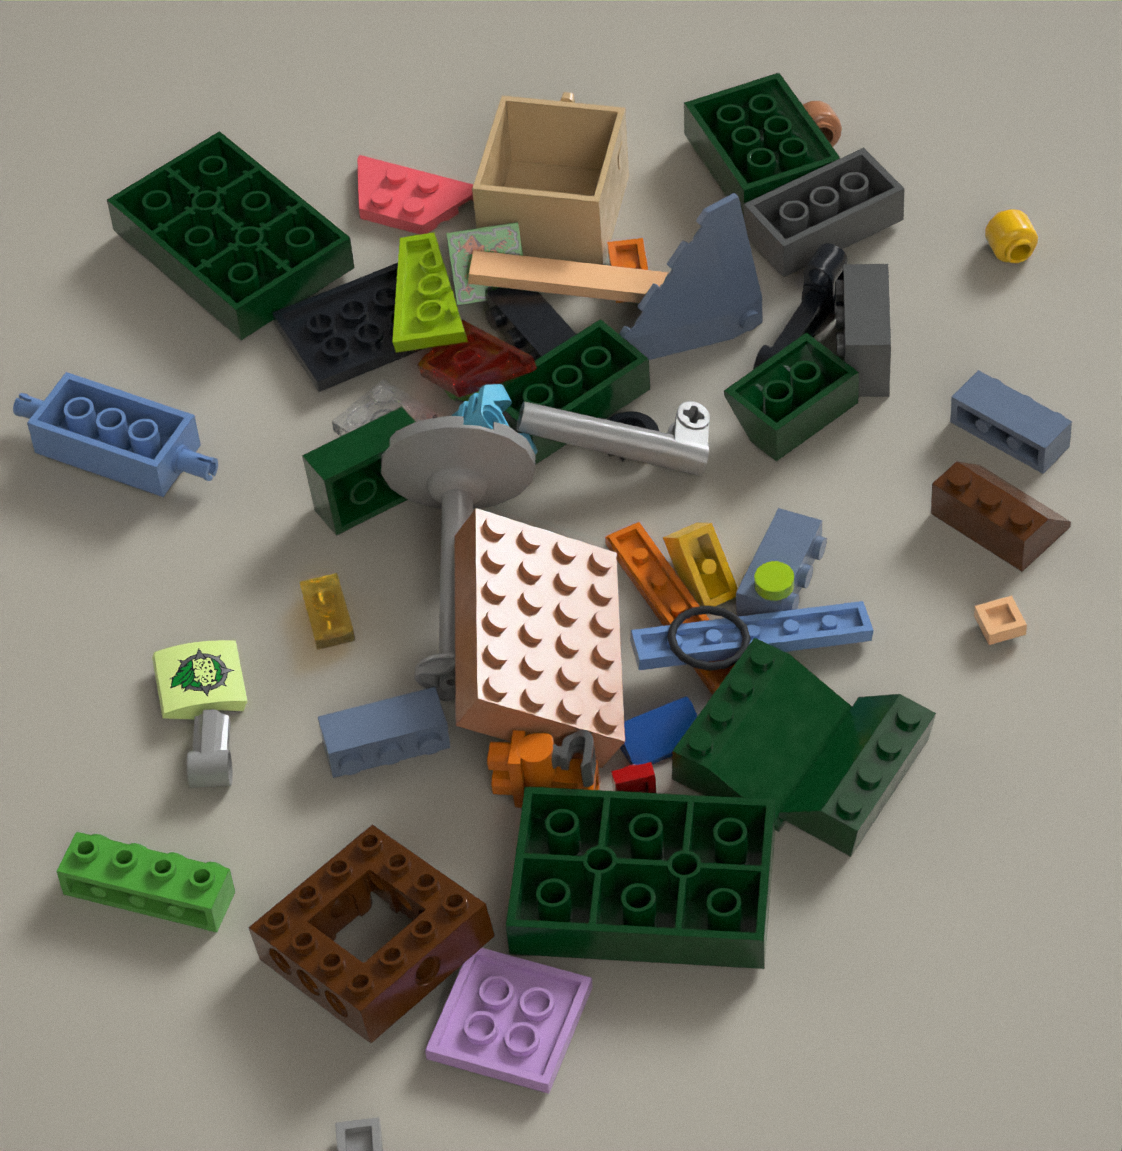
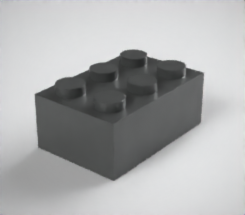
M844 264L843 279L836 280V302H843V305H836V328L843 329V332H836V355L844 356L842 360L859 372V397H890L891 327L888 264Z

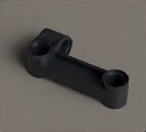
M830 243L819 246L804 270L801 304L772 347L764 345L759 350L753 370L805 333L814 338L830 313L836 315V305H843V302H836V280L843 279L844 264L848 263L847 255L840 247Z

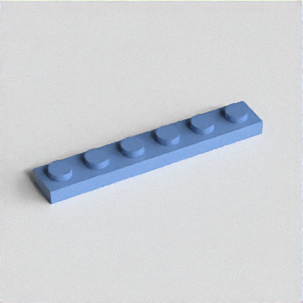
M863 601L739 616L747 625L751 637L750 643L755 637L784 652L872 641L874 631ZM723 618L683 623L677 629L676 640L678 646L688 656L696 660L710 662L726 660L734 656L741 648L742 636L740 630L733 622ZM670 625L631 630L630 642L638 670L686 665L670 649L667 638Z

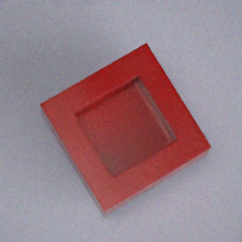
M651 762L640 765H628L622 769L611 771L613 791L656 793V777Z

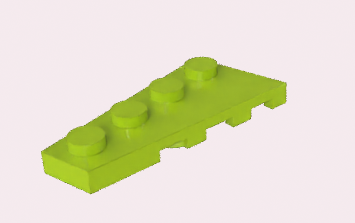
M435 232L401 237L399 239L392 341L396 352L468 342Z

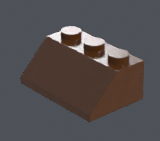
M957 461L932 483L931 514L1021 572L1071 527V521L978 464Z

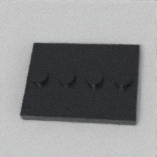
M398 263L272 313L274 324L318 392L423 350L416 349L396 352L392 343Z

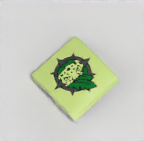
M236 640L193 642L165 648L153 653L152 660L162 718L195 720V717L202 714L203 710L244 711L247 704V696Z

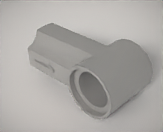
M203 710L202 714L195 717L193 751L187 754V777L190 788L232 785V757L229 750L231 723L229 715L222 714L218 710Z

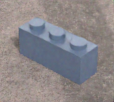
M979 370L951 396V423L1042 474L1070 447L1071 420Z
M780 508L777 509L736 592V612L738 617L795 610L798 608L799 592L801 588L809 586L813 574L812 565L815 559H822L826 549L827 538L822 537V520ZM770 561H779L790 566L794 572L793 592L787 598L778 601L767 600L759 596L755 590L754 575L759 566Z
M435 687L318 716L321 738L333 778L343 775H354L366 769L382 765H392L401 760L424 754L431 755L440 750L451 748L447 721Z

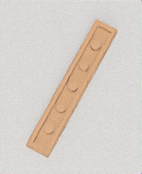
M473 250L468 284L640 303L652 284H657L660 287L669 272Z

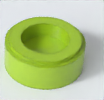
M770 561L757 568L754 581L755 590L759 596L767 600L778 601L787 598L793 592L794 572L790 566L783 562Z

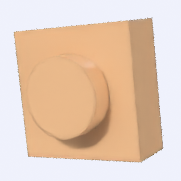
M1012 596L974 607V617L988 645L1026 635L1027 624Z

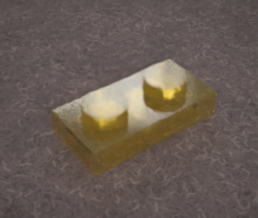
M334 573L300 581L301 594L317 650L355 641L353 626L338 574Z

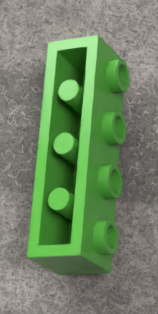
M76 832L56 871L63 895L213 932H218L235 894L230 868H225L219 863L196 861L175 852L167 854L148 849L138 843L126 844L110 840L101 834L89 835Z

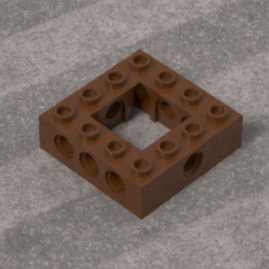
M373 824L248 927L259 959L370 1044L495 937L486 903ZM371 892L389 903L390 909L397 914L400 911L410 918L412 922L363 963L334 942V940L337 938L336 934L357 916H364L371 909L373 904Z

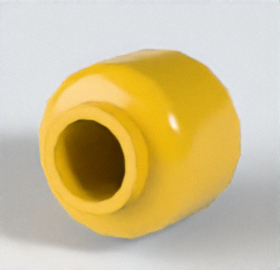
M1009 209L1000 211L989 221L985 228V237L996 258L1002 262H1023L1032 255L1038 244V235L1027 214L1021 210Z

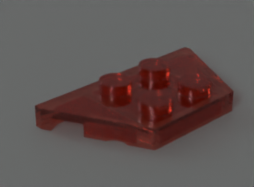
M463 319L461 320L468 342L433 347L417 364L422 377L459 398L479 391L484 385L499 384L537 369L531 355Z

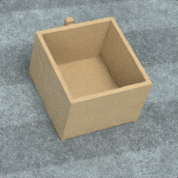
M564 92L560 101L502 95L472 188L476 228L518 222L523 256L605 265L608 255L607 242L612 240L629 178L626 108L575 103L574 94Z

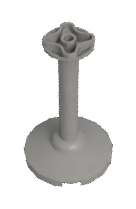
M444 416L419 420L396 431L390 437V446L382 454L381 474L392 490L412 502L442 509L439 654L422 659L415 666L414 678L419 685L426 689L435 687L439 700L442 701L455 700L454 536L471 515L473 509L496 506L520 495L532 483L535 470V453L527 438L509 426L493 422V429L476 425H463L464 416Z

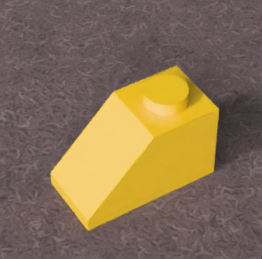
M696 522L662 537L677 575L700 606L715 607L736 597L738 587L712 523Z

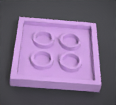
M481 948L462 965L425 1049L426 1059L549 1094L593 988L592 978Z

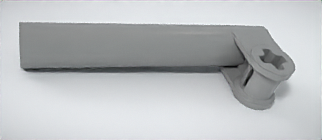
M523 402L518 416L517 431L702 476L709 455L710 414L703 405L697 402H684L677 409L675 422L670 425L668 432L664 433Z

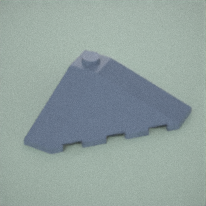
M735 193L703 209L696 219V222L701 226L695 233L693 240L689 244L682 240L667 262L671 271L665 277L664 283L660 287L657 284H652L637 306L643 312L637 318L634 327L630 329L624 326L620 331L619 335L649 360L731 340L747 331L755 329L763 323L762 294L739 197Z

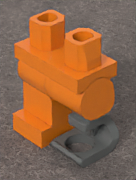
M582 729L565 737L562 746L554 744L553 737L550 734L534 733L526 736L525 731L513 730L511 742L490 741L487 764L488 770H493L492 793L513 795L516 808H522L525 786L600 790L601 780L592 734L587 730ZM575 753L583 755V759H572Z

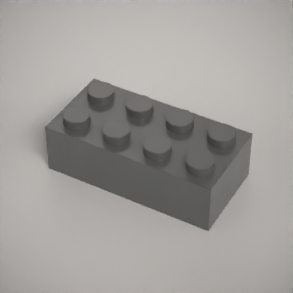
M861 148L745 203L744 222L748 239L783 277H786L805 268L822 244L830 243L844 249L904 220L905 188L865 148Z

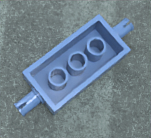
M68 372L63 375L44 401L28 396L25 393H20L19 398L15 399L13 405L14 415L29 419L27 425L34 451L45 457L161 497L165 496L182 472L195 475L206 481H211L213 479L212 475L215 476L217 473V458L196 453L201 443L195 415Z

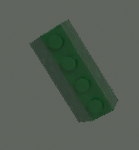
M901 694L858 697L780 811L779 818L851 857L929 740L936 713Z

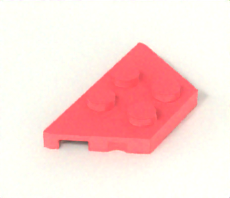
M359 155L357 158L360 219L416 234H427L437 228L441 222L448 221L458 215V207L469 200L473 201V184Z

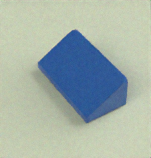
M688 696L624 721L625 742L620 749L630 765H640L649 762L655 764L672 757L673 749L697 717V713Z

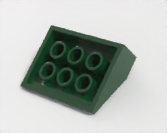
M780 73L684 102L685 136L724 194L729 196L735 193L739 197L743 218L745 203L840 159V156Z
M754 637L673 749L672 780L705 796L775 799V831L779 832L786 823L785 820L779 818L780 811L852 706L793 656Z

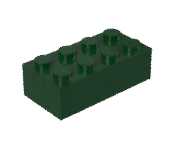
M599 319L501 382L500 384L504 386L512 401L511 405L502 414L509 427L518 432L517 421L523 402L606 419L650 390L649 359L609 325ZM530 435L538 450L535 455V465L567 445L566 443Z

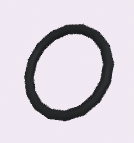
M714 606L693 607L680 613L670 624L667 635L670 649L680 661L693 668L709 671L726 669L736 664L751 641L747 625L736 614L724 608ZM712 614L722 616L733 622L740 630L742 636L741 648L734 656L724 661L706 662L696 660L685 654L678 646L676 640L677 629L684 620L695 615Z

